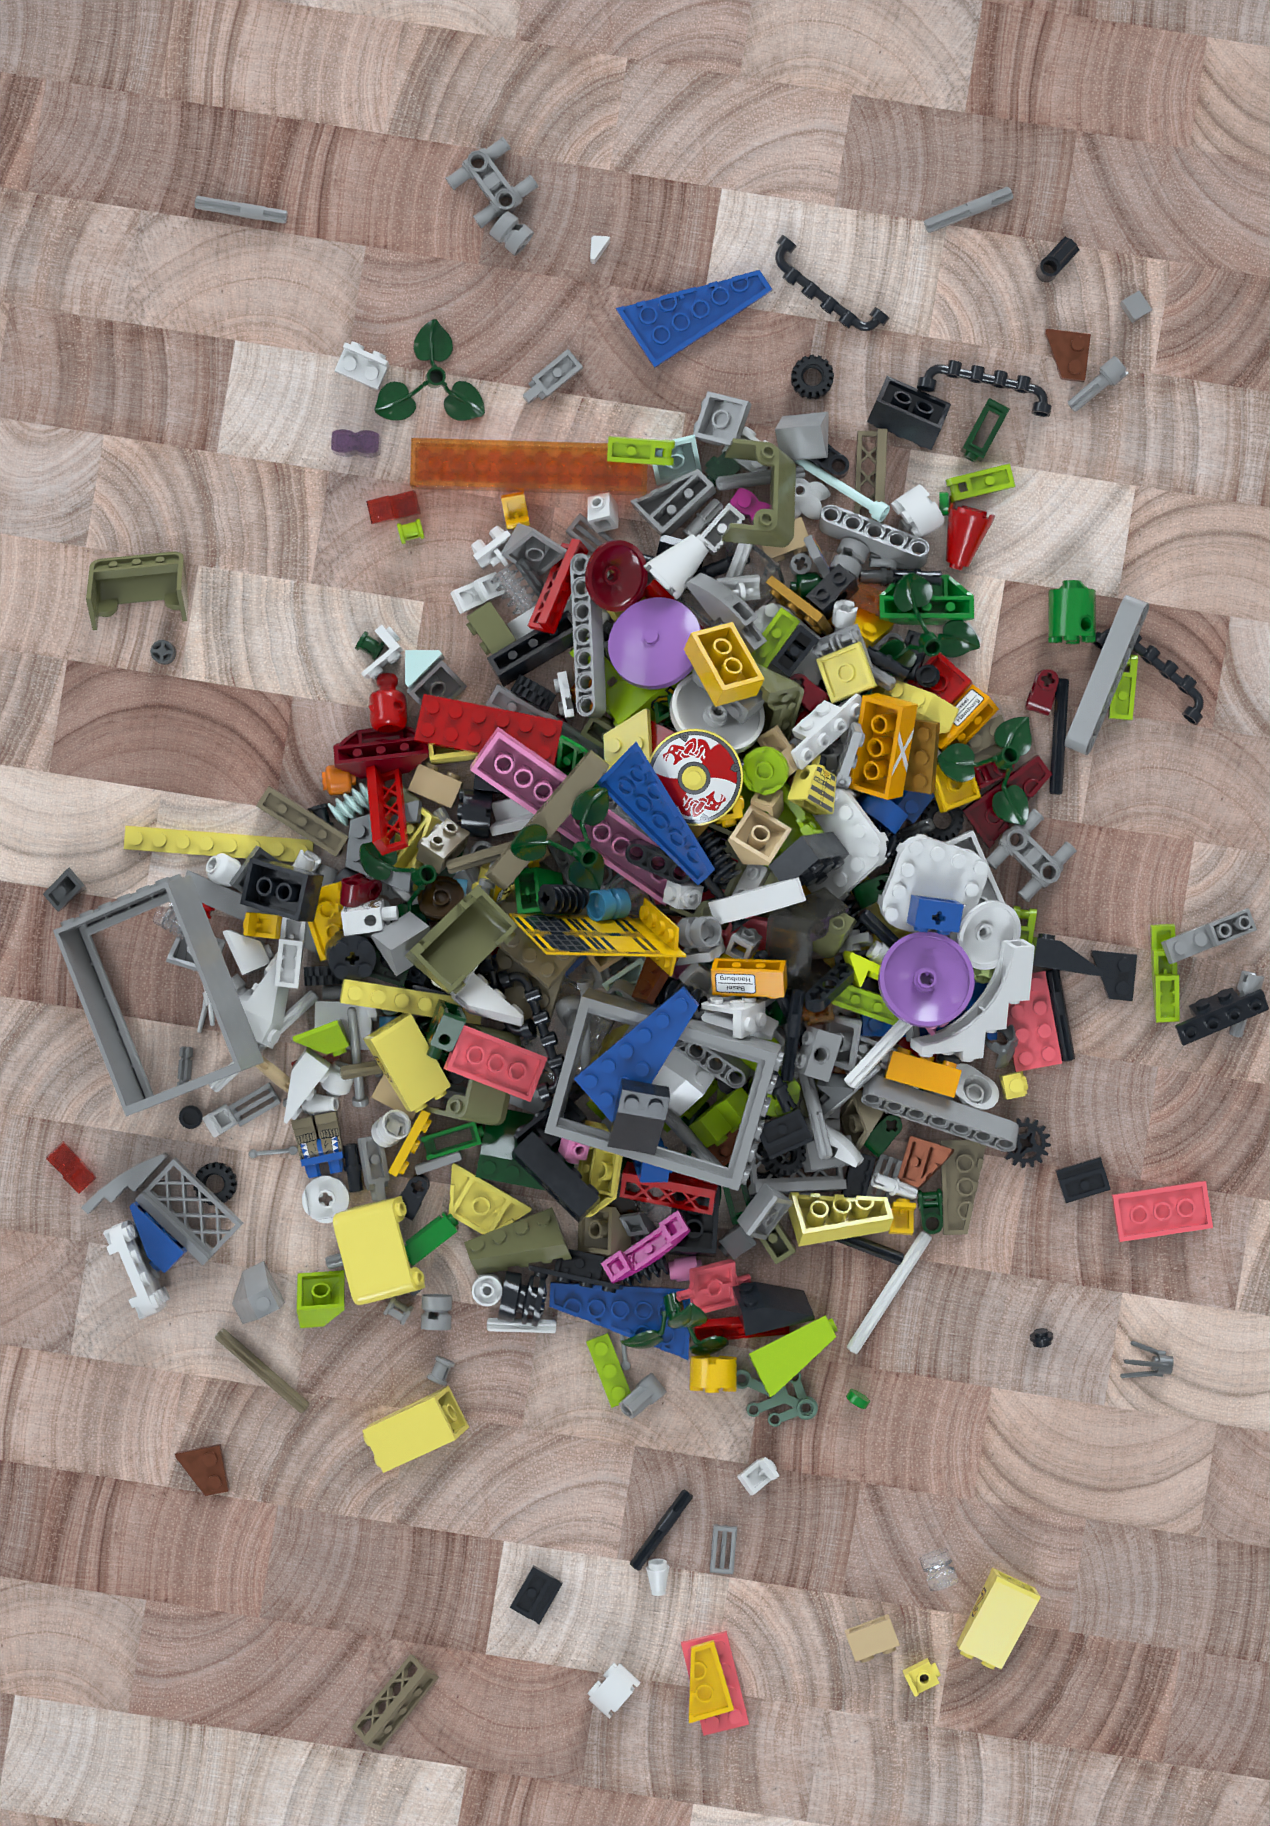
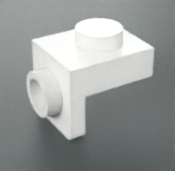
M767 1457L753 1462L737 1478L751 1496L756 1494L771 1480L778 1478L779 1474L776 1471L775 1464L767 1459Z

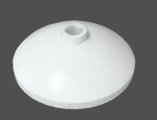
M1000 901L980 903L966 914L960 924L959 933H957V944L966 952L973 968L979 970L996 968L1002 941L1020 939L1021 924L1019 917L1013 908Z

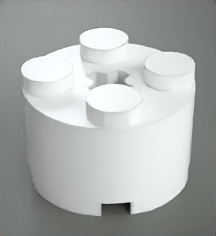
M918 484L892 502L891 506L903 518L900 520V523L906 532L910 531L912 535L924 538L944 524L945 520L935 501L932 502L928 498L930 494L923 486Z
M613 1663L603 1676L606 1679L603 1683L597 1681L587 1693L590 1696L588 1700L609 1719L613 1715L611 1710L616 1712L633 1693L635 1688L632 1685L634 1684L638 1687L641 1683L620 1663L618 1666Z

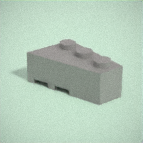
M696 469L671 481L670 484L659 489L656 488L651 493L638 499L635 498L630 502L633 508L660 536L661 534L671 536L716 493L714 484L699 469Z

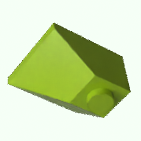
M341 1019L292 1037L296 1043L324 1054L333 1053L334 1057L346 1053V1047L350 1046V1041Z
M345 1270L297 1274V1315L300 1328L324 1327L345 1310Z

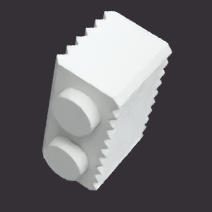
M730 503L726 505L701 534L709 543L707 549L712 555H716L720 548L726 544V542L722 541V536L729 524H744L745 516Z

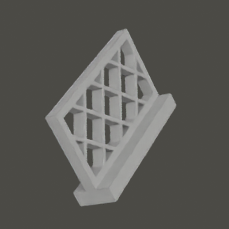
M759 1137V1140L755 1139L754 1142H762V1141H761V1139H760V1137ZM790 1151L785 1156H778L781 1159L780 1163L789 1162L787 1158L791 1155ZM756 1153L753 1161L749 1162V1165L752 1166L749 1195H756L764 1183L782 1194L790 1192H833L847 1189L846 1179H843L842 1167L836 1168V1176H828L823 1170L815 1171L811 1177H806L798 1169L796 1173L791 1174L788 1178L778 1177L777 1174L775 1175L777 1178H771L773 1175L769 1174L766 1179H757V1168L762 1163L763 1157Z
M176 1157L135 1199L202 1265L243 1224ZM173 1166L181 1172V1180H170V1170ZM156 1184L166 1185V1196H158L152 1189ZM170 1185H182V1197H171ZM186 1185L197 1187L198 1197H187ZM171 1201H183V1213H176L172 1209ZM187 1201H199V1213H188ZM203 1201H211L215 1205L216 1213H204ZM188 1217H200V1229H192L189 1226ZM204 1217L216 1218L217 1229H205ZM221 1218H229L235 1226L231 1230H222ZM205 1234H217V1244L214 1248L206 1242Z

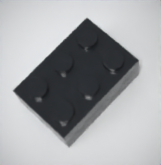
M834 832L805 835L796 840L768 866L779 882L799 877L801 886L805 885L808 887L812 884L819 885L828 878L826 874L831 870L834 871L840 868L845 863L844 859L849 853Z
M250 858L240 904L298 922H314L324 875L267 858Z

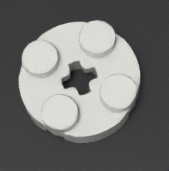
M329 1175L313 1179L306 1186L302 1194V1205L305 1212L312 1219L320 1223L333 1222L334 1215L347 1210L350 1203V1194L346 1185L341 1179ZM325 1192L333 1198V1200L329 1201L328 1206H325V1203L319 1200Z

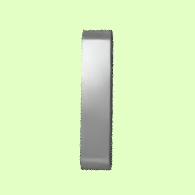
M826 505L822 508L819 529L825 535L838 540H842L845 537L856 539L864 543L870 549V552L912 568H922L927 563L930 547L926 540L835 505Z

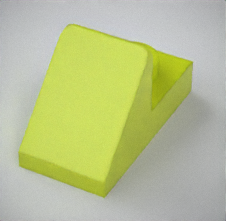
M844 950L843 957L845 963H849L854 969V981L852 982L854 986L861 988L866 975L878 981L879 964Z

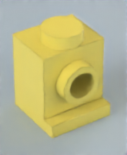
M1023 1071L999 1075L1004 1099L1008 1100L1026 1096L1028 1085Z
M928 1658L902 1670L915 1697L919 1693L940 1683L937 1677L941 1676L936 1664H930ZM923 1674L928 1675V1679L925 1681L920 1680V1676Z

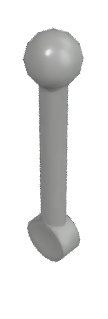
M291 1146L287 1149L264 1151L252 1149L249 1151V1157L254 1159L261 1155L284 1153L295 1155L298 1152V1148Z
M620 1334V1339L625 1340V1336ZM621 1343L623 1357L621 1367L623 1370H629L631 1365L627 1360L626 1346Z

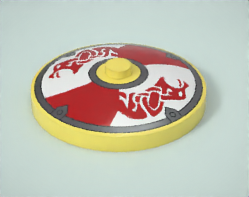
M697 728L678 731L665 738L650 757L649 763L688 825H706L722 818L732 809L739 798L743 785V769L740 758L726 739L712 731Z

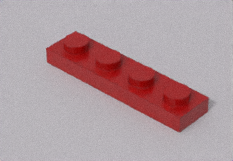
M739 1317L707 1319L704 1324L694 1327L695 1336L700 1341L713 1336H722L732 1340L786 1335L790 1333L789 1326L746 1336Z

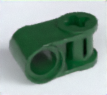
M889 872L883 873L871 880L868 879L851 890L860 909H864L878 901V895H882L884 891L882 883L887 882L890 875Z
M890 1113L885 1114L873 1128L864 1146L876 1157H879L901 1132V1118ZM895 1119L897 1128L891 1127L887 1129L886 1121L892 1122Z
M941 1188L929 1192L918 1190L917 1203L921 1228L926 1233L937 1234L943 1228ZM934 1198H935V1200H932V1201H925V1199H934ZM929 1217H935L938 1221V1225L934 1230H929L926 1227V1220Z

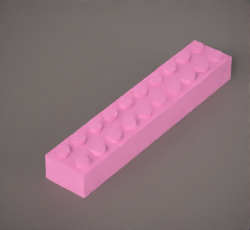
M497 727L470 765L472 772L534 815L567 777L565 773L499 727ZM608 809L604 820L599 824L589 826L585 823L587 835L592 841L590 846L602 855L604 864L666 906V903L662 901L667 879L631 864L625 856L629 842L634 839H641L657 847L659 846L610 809ZM570 814L557 831L574 843L584 841L579 826L581 820L574 819ZM639 847L630 849L632 855L636 857L643 855V851ZM658 856L652 859L656 866H663L665 864L662 857ZM679 866L674 869L678 876L686 875Z

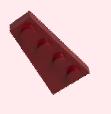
M1036 755L1010 774L1006 788L1011 785L1019 786L1025 792L1029 801L1052 773L1040 756ZM1003 780L981 795V798L974 800L962 809L965 817L989 849L1010 824L1000 819L992 808L993 796L997 792L1002 791Z

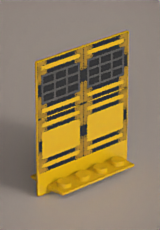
M644 898L643 905L640 907V917L627 916L623 919H609L605 921H593L589 915L509 913V917L547 955L650 957L669 976L673 975L676 958L686 957V954L678 947L679 927L647 898Z

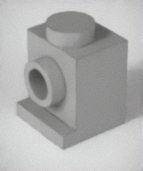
M741 926L736 933L732 934L725 954L734 959H750L757 952L762 936L754 928ZM738 944L746 948V952L743 953L736 949V946Z

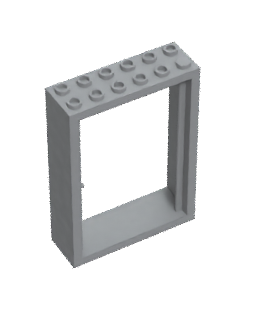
M177 874L170 878L160 879L151 886L147 885L137 889L135 893H129L118 897L114 902L98 906V909L89 910L79 914L77 918L60 922L61 927L53 930L126 1116L264 1062L191 875L181 877V874ZM167 902H171L234 1064L154 1095L91 935Z
M588 988L580 1000L544 1133L739 1191L741 1184L746 1185L752 1166L748 1165V1162H752L755 1157L758 1143L754 1141L755 1139L759 1140L765 1121L761 1120V1117L766 1116L770 1106L771 1098L767 1096L772 1094L778 1076L774 1075V1071L778 1072L784 1057V1053L780 1052L782 1045L750 1035L742 1039L733 1038V1030L692 1018L678 1039L758 1063L728 1167L658 1146L655 1155L607 1147L610 1132L563 1118L591 1014L636 1026L657 1008Z

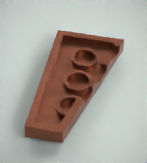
M664 914L675 925H678V922L683 919V917ZM678 942V947L684 951L685 948ZM650 957L645 959L631 997L637 1002L652 1005L669 975Z

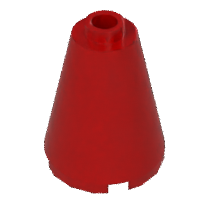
M950 503L948 508L946 561L950 563L949 567L963 570V567H969L991 527L995 515L990 514L989 517H986V511L965 505L955 508L956 503Z

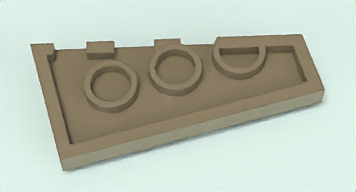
M968 1139L940 1140V1145L955 1149L954 1153L941 1166L943 1235L968 1234L986 1145Z

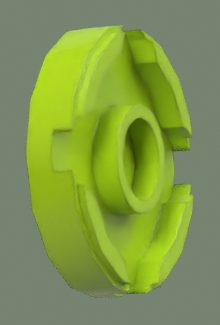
M762 746L755 748L743 760V782L753 792L755 791L763 795L775 793L784 786L788 779L789 766L787 760L780 751L773 747Z

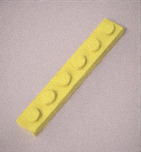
M343 979L339 1001L344 1004L433 1017L439 999L460 1006L451 998V995ZM462 1008L467 1019L466 1023L481 1024L482 1016L470 1014Z

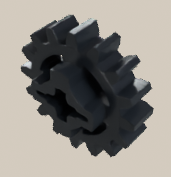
M1025 1117L1024 1122L1016 1118L1015 1122L1019 1128H1027L1024 1132L1018 1133L1014 1153L1012 1151L1007 1152L1004 1158L1006 1160L1013 1158L1011 1164L1014 1166L1020 1162L1021 1168H1025L1026 1163L1030 1167H1034L1035 1160L1042 1163L1043 1161L1040 1156L1042 1154L1048 1156L1049 1154L1045 1151V1147H1050L1051 1144L1046 1142L1045 1139L1049 1138L1050 1134H1043L1046 1127L1044 1125L1037 1127L1038 1120L1036 1119L1030 1123L1029 1117ZM1036 1132L1040 1137V1145L1036 1144L1034 1138ZM1028 1136L1027 1141L1030 1142L1029 1147L1024 1146L1022 1149L1020 1139H1026ZM1033 1151L1036 1153L1029 1158H1023L1028 1152Z

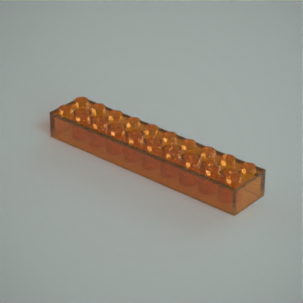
M411 438L410 486L411 489L524 491L572 494L610 492L611 495L644 496L647 495L648 464L607 461L608 443Z

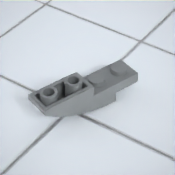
M699 573L685 583L713 621L721 618L725 624L734 623L750 654L767 642L766 638L753 623L758 616L728 587L703 573Z
M1249 908L1178 934L1175 937L1162 941L1161 944L1169 964H1172L1257 929Z

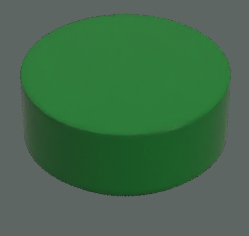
M939 492V509L943 516H948L949 493Z
M850 1389L846 1395L848 1401L861 1409H866L870 1403V1400L857 1390Z

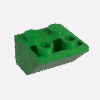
M539 867L524 868L514 880L518 914H544L538 905L539 889L543 884H563L562 873Z

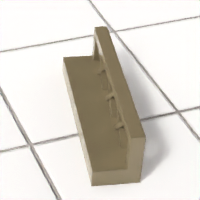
M887 429L857 431L855 490L860 493V487L868 481L874 487V493L869 497L870 500L873 498V502H885ZM862 436L876 437V447L870 452L862 446ZM862 451L866 454L864 458H862ZM874 451H875V459L871 456V454H872ZM867 458L875 464V470L869 476L861 469V463ZM861 474H862V476L865 478L862 482H861ZM856 501L854 504V513L859 514V510L863 506L857 503Z
M268 786L256 807L333 856L338 857L342 853V848L348 840V835L273 787Z
M410 1654L352 1726V1729L367 1746L380 1751L437 1681L439 1676L434 1671L424 1667L414 1655ZM414 1664L418 1670L412 1677H408V1669ZM401 1683V1691L397 1696H393V1688L396 1684ZM382 1702H386V1710L382 1714H378V1707ZM371 1720V1728L365 1734L361 1728L367 1721Z

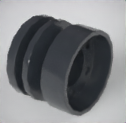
M506 1271L498 1320L513 1323L516 1314L522 1313L523 1325H526L527 1315H533L532 1326L537 1327L544 1313L547 1296L546 1278L540 1277L539 1287H533V1275L530 1276L527 1285H522V1273Z

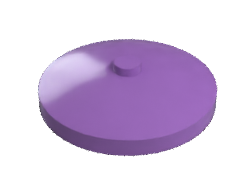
M656 597L639 601L627 608L618 617L611 629L608 640L610 660L618 674L633 686L643 689L669 687L684 679L694 669L684 651V647L690 634L701 630L700 624L692 611L676 600Z
M916 932L899 939L884 955L878 973L880 994L888 1009L905 1023L923 1028L941 1026L955 1019L968 1005L975 983L974 970L966 952L954 940L935 932Z

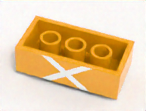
M880 693L862 696L858 723L861 724L862 731L865 733V740L863 746L857 749L856 755H858L856 767L850 770L852 781L848 788L887 800L903 796L918 704Z

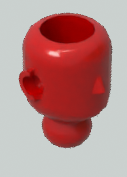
M379 674L376 678V685L379 690L369 696L368 707L370 709L371 726L376 731L383 733L401 731L407 725L406 696L401 691L396 690L398 678L395 674Z

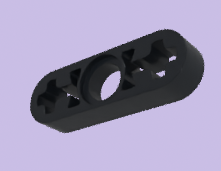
M838 963L805 993L806 1009L811 1012H820L834 1001L854 981V969L849 963ZM829 985L835 986L833 989H826L824 987Z

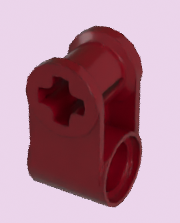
M1046 669L1036 674L1026 701V710L1046 716L1049 715L1059 681L1055 671ZM1049 674L1048 678L1052 682L1044 686L1045 682L1041 678Z
M798 673L789 677L793 681H801L800 686L804 689L801 706L809 714L824 700L827 702L830 700L829 696L805 675Z
M995 762L974 767L975 779L979 789L995 783L997 780L1004 778L1006 774L997 769Z
M362 873L343 878L341 880L339 903L342 906L353 908L375 900L382 891V883L380 880L368 879Z

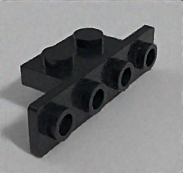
M1233 988L1223 989L1213 996L1199 999L1196 1003L1189 1005L1191 1014L1194 1017L1176 1024L1175 1028L1180 1043L1185 1046L1269 1010L1262 989L1239 997Z
M577 1082L572 1084L563 1118L583 1124L585 1120H588L587 1116L574 1102L586 1092ZM551 1106L546 1110L537 1112L530 1123L527 1125L523 1124L516 1130L513 1137L517 1146L531 1132L542 1135L549 1143L548 1146L551 1149L560 1143L561 1137L544 1133Z
M569 1249L572 1259H556L554 1270L529 1265L528 1270L534 1271V1276L548 1278L549 1274L557 1276L556 1281L570 1283L572 1279L580 1281L579 1286L593 1288L594 1284L602 1286V1291L616 1293V1289L623 1290L624 1286L623 1284H613L602 1280L604 1268L601 1263L606 1260L605 1256Z

